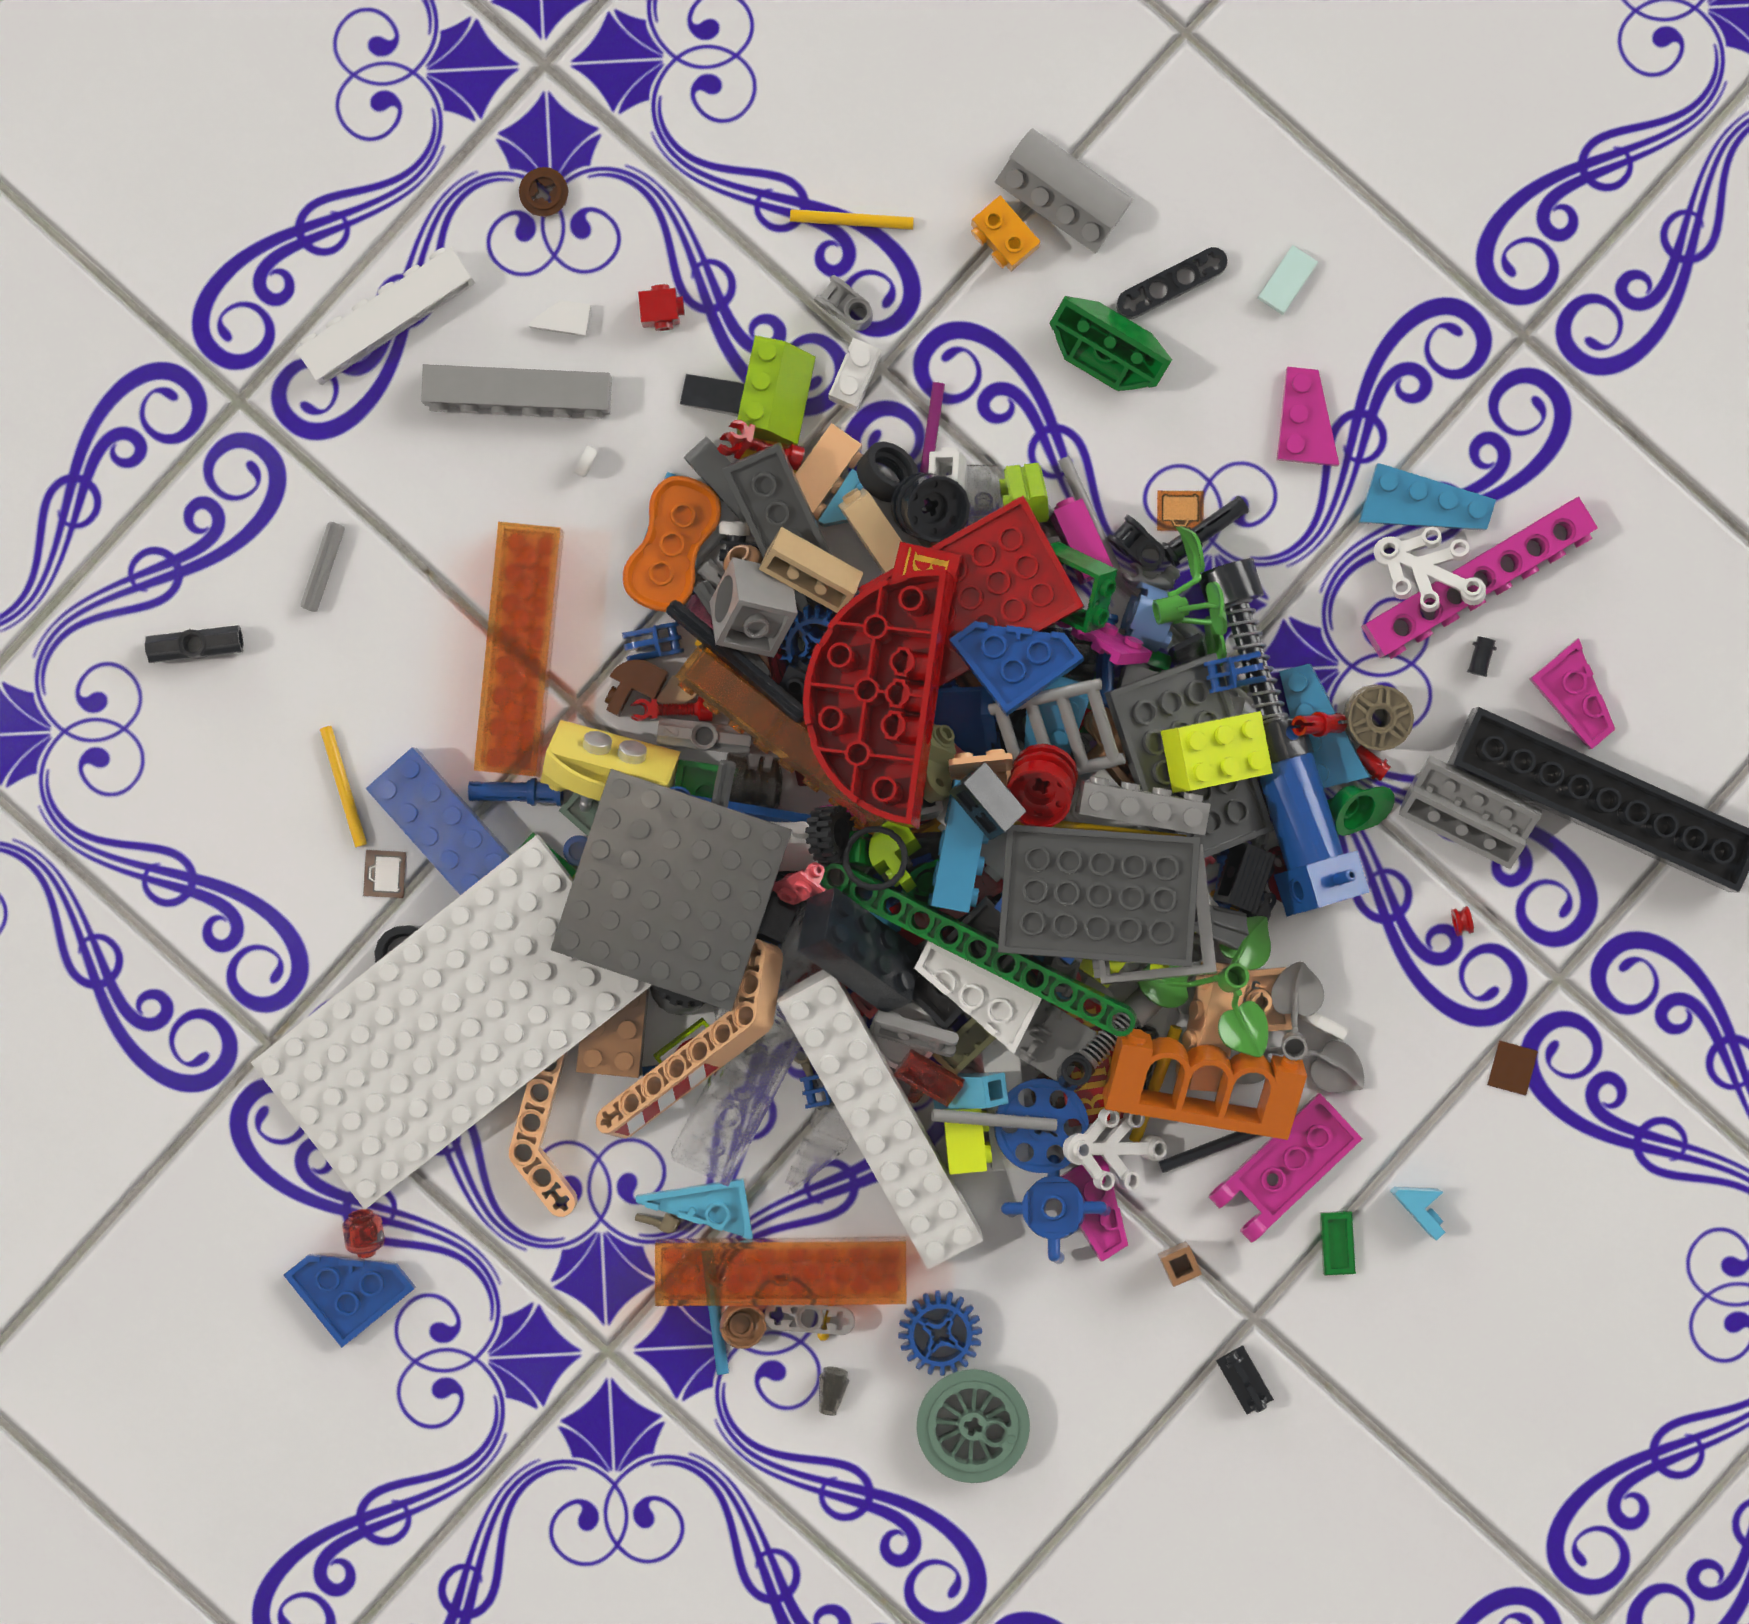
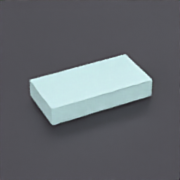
M1292 245L1258 296V299L1283 315L1318 261Z

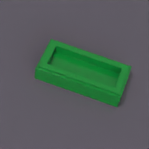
M1352 1211L1320 1212L1323 1275L1356 1274Z

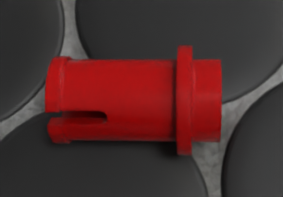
M1360 745L1356 750L1364 767L1372 775V780L1376 778L1381 781L1391 768L1387 764L1388 760H1381L1367 748Z

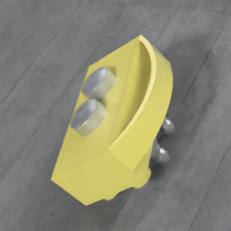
M560 720L546 751L540 782L548 784L549 788L554 791H564L567 789L581 796L580 810L582 812H589L593 799L597 801L601 799L610 769L668 788L672 787L681 751Z

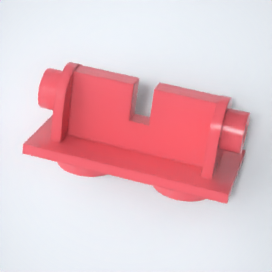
M817 862L810 863L805 870L802 869L795 873H788L782 880L775 882L773 891L786 903L792 905L800 903L826 890L819 885L824 876L825 869Z

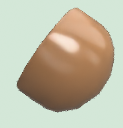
M736 1302L728 1306L720 1318L719 1328L722 1338L727 1344L736 1349H749L760 1342L767 1330L764 1319L765 1314L760 1308L750 1302Z

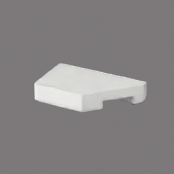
M559 300L531 320L529 327L587 337L591 305Z
M1316 1012L1309 1016L1298 1014L1299 1019L1343 1041L1348 1033L1347 1028Z

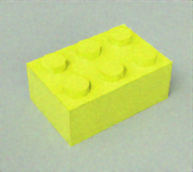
M1261 711L1161 731L1172 793L1193 791L1273 773Z

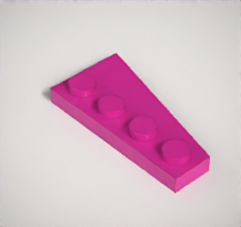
M1062 621L1055 623L1063 628L1072 627ZM1106 622L1103 628L1088 633L1072 627L1071 635L1079 640L1093 642L1091 648L1099 654H1104V652L1110 654L1109 661L1115 665L1148 663L1152 651L1143 647V642L1140 639L1121 635L1118 633L1119 629Z

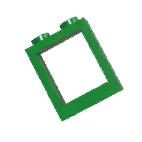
M1059 541L1051 543L1062 566L1066 564L1094 578L1087 610L1081 609L1061 621L1084 633L1103 628L1109 618L1108 609L1111 596L1116 589L1115 579L1118 569Z

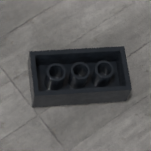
M836 887L808 898L797 951L880 1011L889 1012L912 1003L917 970L914 968L920 958L921 950Z
M991 895L985 896L961 922L999 940L1001 913L994 908L998 902ZM955 928L945 940L948 942L957 941V929ZM974 940L971 943V951L976 956H984L987 952V946L983 941ZM1005 954L1000 956L999 965L1002 969L1006 970L1015 960L1011 955ZM917 971L912 1000L942 1029H950L965 1012Z

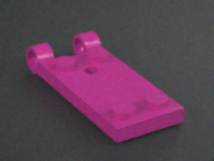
M1317 1093L1296 1113L1288 1140L1271 1137L1230 1177L1220 1183L1208 1197L1219 1209L1225 1206L1239 1191L1251 1201L1260 1212L1252 1217L1241 1228L1240 1232L1252 1243L1262 1236L1273 1223L1363 1138L1321 1093ZM1274 1173L1278 1176V1182L1275 1185L1267 1183L1269 1174Z

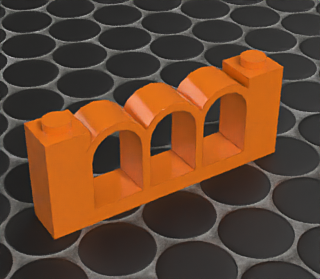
M1133 1029L1130 1034L1117 1037L1102 1094L1106 1110L1288 1140L1307 1073L1303 1060H1290L1285 1055L1283 1057L1272 1055L1271 1061H1269L1264 1055L1254 1057L1240 1053L1229 1060L1227 1053L1214 1045H1199L1186 1052L1185 1047L1178 1040L1170 1037H1158L1152 1040L1150 1034L1139 1029ZM1162 1058H1171L1180 1063L1172 1094L1143 1089L1150 1066ZM1216 1066L1223 1070L1215 1101L1186 1097L1190 1079L1193 1073L1201 1067ZM1247 1073H1259L1266 1077L1257 1108L1229 1104L1236 1080Z

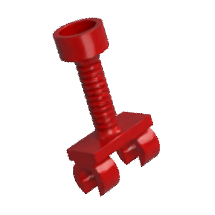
M734 420L728 427L739 429L742 435L731 431L722 434L719 439L730 442L732 447L720 444L717 450L722 455L730 456L733 454L734 458L740 459L747 449L759 452L773 444L753 438L756 425L749 424L748 426L742 420ZM791 444L789 448L783 447L792 469L798 471L804 457V447Z
M711 696L698 697V701L694 704L672 703L671 705L669 703L668 705L666 703L665 705L664 703L662 705L657 703V699H650L649 701L637 699L630 704V706L640 705L644 709L643 715L633 714L630 716L632 720L637 722L643 721L647 717L648 721H654L657 719V716H662V714L663 716L694 714L698 717L699 721H712L713 718Z

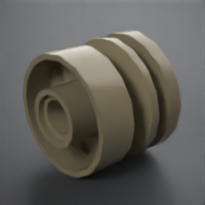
M1378 684L1363 686L1352 693L1345 704L1343 713L1347 719L1344 721V723H1347L1346 731L1352 740L1363 747L1378 751L1394 749L1403 743L1412 731L1414 722L1412 705L1407 697L1393 687ZM1381 709L1384 712V720L1381 724L1375 726L1372 722V714L1376 710Z

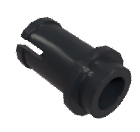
M1477 636L1476 642L1473 641L1472 643L1475 648L1469 669L1467 670L1468 673L1487 677L1492 652L1497 650L1495 640Z

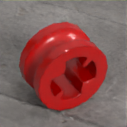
M1465 906L1461 911L1451 909L1452 924L1456 935L1462 936L1464 931H1467L1468 934L1474 933L1473 919L1469 907Z

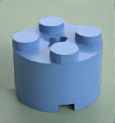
M1140 582L1136 588L1141 591L1138 597L1131 595L1121 621L1120 628L1125 629V635L1123 636H1132L1140 639L1144 647L1154 652H1157L1160 648L1166 650L1172 638V632L1169 631L1172 622L1158 625L1154 618L1152 603L1153 600L1168 597V591Z

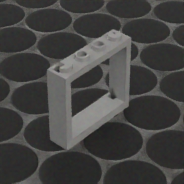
M1200 844L1196 898L1203 964L1192 965V967L1182 966L1111 974L1109 961L1092 960L1094 979L1100 978L1101 984L1107 985L1217 973L1203 844Z

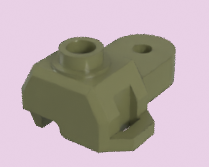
M933 725L923 796L931 804L934 801H943L950 795L949 791L952 789L948 760L953 759L956 754L955 736L952 729L947 725Z

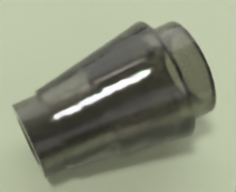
M828 1366L824 1367L823 1373L819 1375L820 1413L829 1416L837 1415L850 1382L847 1378L848 1372L846 1370Z

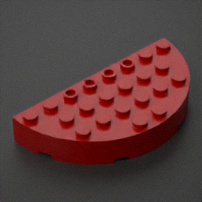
M938 569L911 571L889 580L884 579L866 588L842 607L827 625L828 629L813 650L807 667L803 692L804 720L808 729L811 748L827 777L845 796L868 812L886 821L919 829L954 581V577L947 570Z

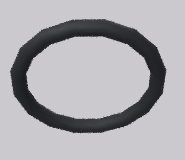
M867 826L855 832L846 842L842 854L843 868L848 878L858 887L869 891L885 890L895 885L904 875L908 865V850L902 838L893 830L883 826ZM880 832L889 835L897 842L901 850L902 862L899 871L891 880L882 884H869L861 881L854 875L849 864V853L852 845L859 837L867 833Z

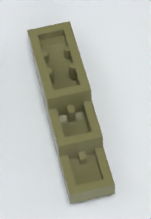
M1029 970L1027 974L1028 980L1033 985H1036L1037 976ZM972 1017L955 1032L958 1034L959 1040L955 1045L956 1053L953 1057H946L936 1053L932 1054L953 1078L996 1039Z

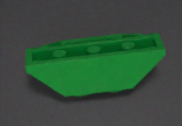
M1065 296L1049 323L1052 330H1054L1064 360L1116 391L1156 387L1172 361L1171 357L1151 332L1098 301Z

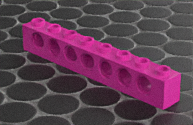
M1578 496L1451 573L1468 579L1474 577L1476 572H1481L1487 577L1486 595L1492 591L1499 595L1513 586L1510 581L1521 575L1524 580L1538 572L1539 568L1537 565L1547 559L1551 564L1566 555L1563 549L1574 543L1577 548L1593 539L1590 533L1598 529ZM1555 525H1561L1565 528L1567 532L1565 540H1559L1555 537L1553 532ZM1530 540L1539 544L1540 553L1538 556L1529 554L1527 544ZM1503 556L1512 559L1514 563L1512 572H1506L1501 568L1500 561ZM1436 581L1431 584V587L1438 594L1440 605L1434 611L1432 620H1426L1422 617L1420 613L1421 595L1420 592H1417L1365 623L1361 628L1379 658L1388 654L1390 659L1407 650L1404 646L1412 639H1415L1417 643L1421 642L1433 634L1432 627L1439 623L1446 627L1460 618L1457 612L1466 607L1472 611L1486 603V600L1484 599L1478 605H1468L1461 598L1458 604H1453L1447 598V592L1452 587ZM1476 585L1467 588L1470 592H1476L1479 589ZM1428 598L1424 603L1432 605L1435 603V600ZM1396 620L1406 622L1408 632L1405 636H1400L1394 631Z

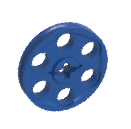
M1032 1079L1012 1088L1007 1093L1009 1103L999 1105L996 1114L1028 1115L1029 1117L1057 1119V1130L1052 1131L1057 1134V1137L1044 1131L1038 1135L1033 1129L1018 1128L1014 1133H1006L1002 1127L994 1126L995 1138L1004 1156L1015 1166L1032 1173H1051L1071 1164L1065 1155L1060 1163L1050 1162L1047 1158V1150L1052 1145H1059L1063 1149V1144L1069 1137L1064 1131V1124L1067 1120L1072 1118L1078 1120L1082 1128L1081 1134H1084L1089 1128L1088 1115L1078 1095L1074 1091L1064 1089L1058 1081L1051 1079ZM1023 1089H1031L1036 1095V1101L1031 1107H1024L1019 1103L1018 1095ZM1054 1091H1062L1067 1096V1103L1061 1109H1056L1050 1104L1049 1098ZM1022 1143L1029 1144L1033 1149L1032 1158L1026 1162L1020 1161L1015 1155L1017 1146Z

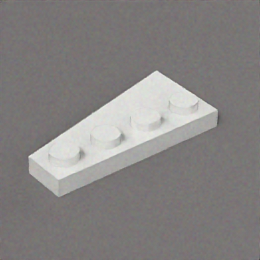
M928 941L914 969L1015 1054L1042 998Z

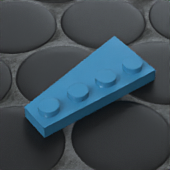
M1377 463L1358 523L1487 530L1496 499Z
M1311 664L1279 671L1290 718L1299 715L1311 716L1315 712L1336 713ZM1346 731L1342 733H1328L1323 737H1315L1309 734L1314 750L1313 756L1323 788L1370 777Z

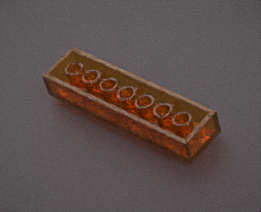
M498 522L474 771L540 778L564 531L560 527Z
M703 644L697 646L675 675L680 680L677 685L691 696L697 693L705 700L703 705L715 715L722 713L730 719L728 725L742 735L744 732L750 734L755 738L753 744L766 754L772 751L780 758L778 763L791 773L796 770L805 777L803 782L817 793L821 789L829 795L828 802L831 805L846 807L855 816L853 818L854 822L862 829L867 826H881L884 819L868 812L851 801L827 777L811 748L805 720L802 723L793 721Z
M906 1237L657 1239L655 1242V1306L907 1304Z

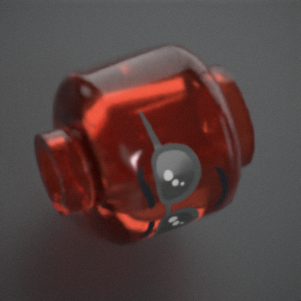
M370 1209L353 1211L348 1215L349 1218L342 1223L345 1248L350 1253L357 1254L359 1258L372 1257L385 1244L382 1218L374 1214Z

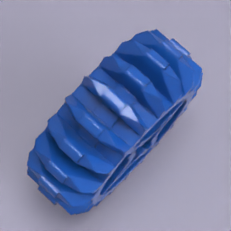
M820 603L815 606L814 610L810 605H806L803 608V613L797 610L798 614L779 649L786 650L780 660H789L791 662L794 655L811 658L813 653L811 650L815 643L819 644L825 633L817 625L813 626L812 624L827 626L835 616L834 611L827 608L826 612H824L823 605ZM799 630L803 634L802 639L806 647L802 653H800L798 647Z
M936 1290V1300L930 1301L928 1293H924L923 1300L925 1304L921 1305L917 1299L912 1300V1304L916 1309L915 1312L905 1308L904 1314L910 1318V1321L902 1319L899 1321V1325L908 1329V1331L899 1332L898 1338L908 1339L900 1347L902 1351L912 1349L907 1355L909 1362L917 1357L919 1358L916 1369L921 1370L924 1364L927 1363L929 1364L927 1368L929 1375L933 1374L935 1366H939L940 1375L945 1376V1366L950 1365L953 1373L958 1372L955 1364L957 1361L964 1367L968 1366V1361L964 1357L965 1354L972 1358L976 1357V1352L970 1346H981V1340L974 1338L973 1335L982 1334V1328L978 1326L972 1327L973 1324L980 1321L978 1315L968 1317L974 1309L972 1304L967 1305L963 1309L961 1308L964 1303V1297H958L956 1302L953 1303V1292L948 1291L946 1300H941L940 1290ZM934 1309L949 1310L939 1320L923 1317L925 1313ZM957 1315L966 1326L964 1342L959 1340L951 1331ZM916 1324L921 1326L929 1335L923 1351L917 1345L914 1338ZM946 1324L947 1329H945V1332L949 1338L940 1336L934 1342L935 1332H932V1328L940 1330ZM941 1346L957 1349L955 1353L949 1356H932Z

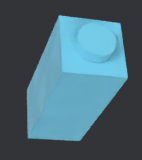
M1005 1072L958 1073L954 1078L950 1074L930 1078L934 1109H979L1009 1103Z

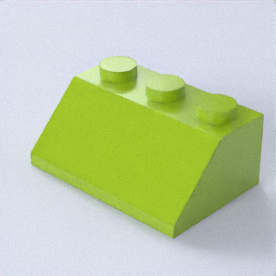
M756 335L754 337L737 420L744 421L748 426L749 424L756 425L753 438L798 445L816 357L786 341ZM737 429V434L742 435L741 431Z

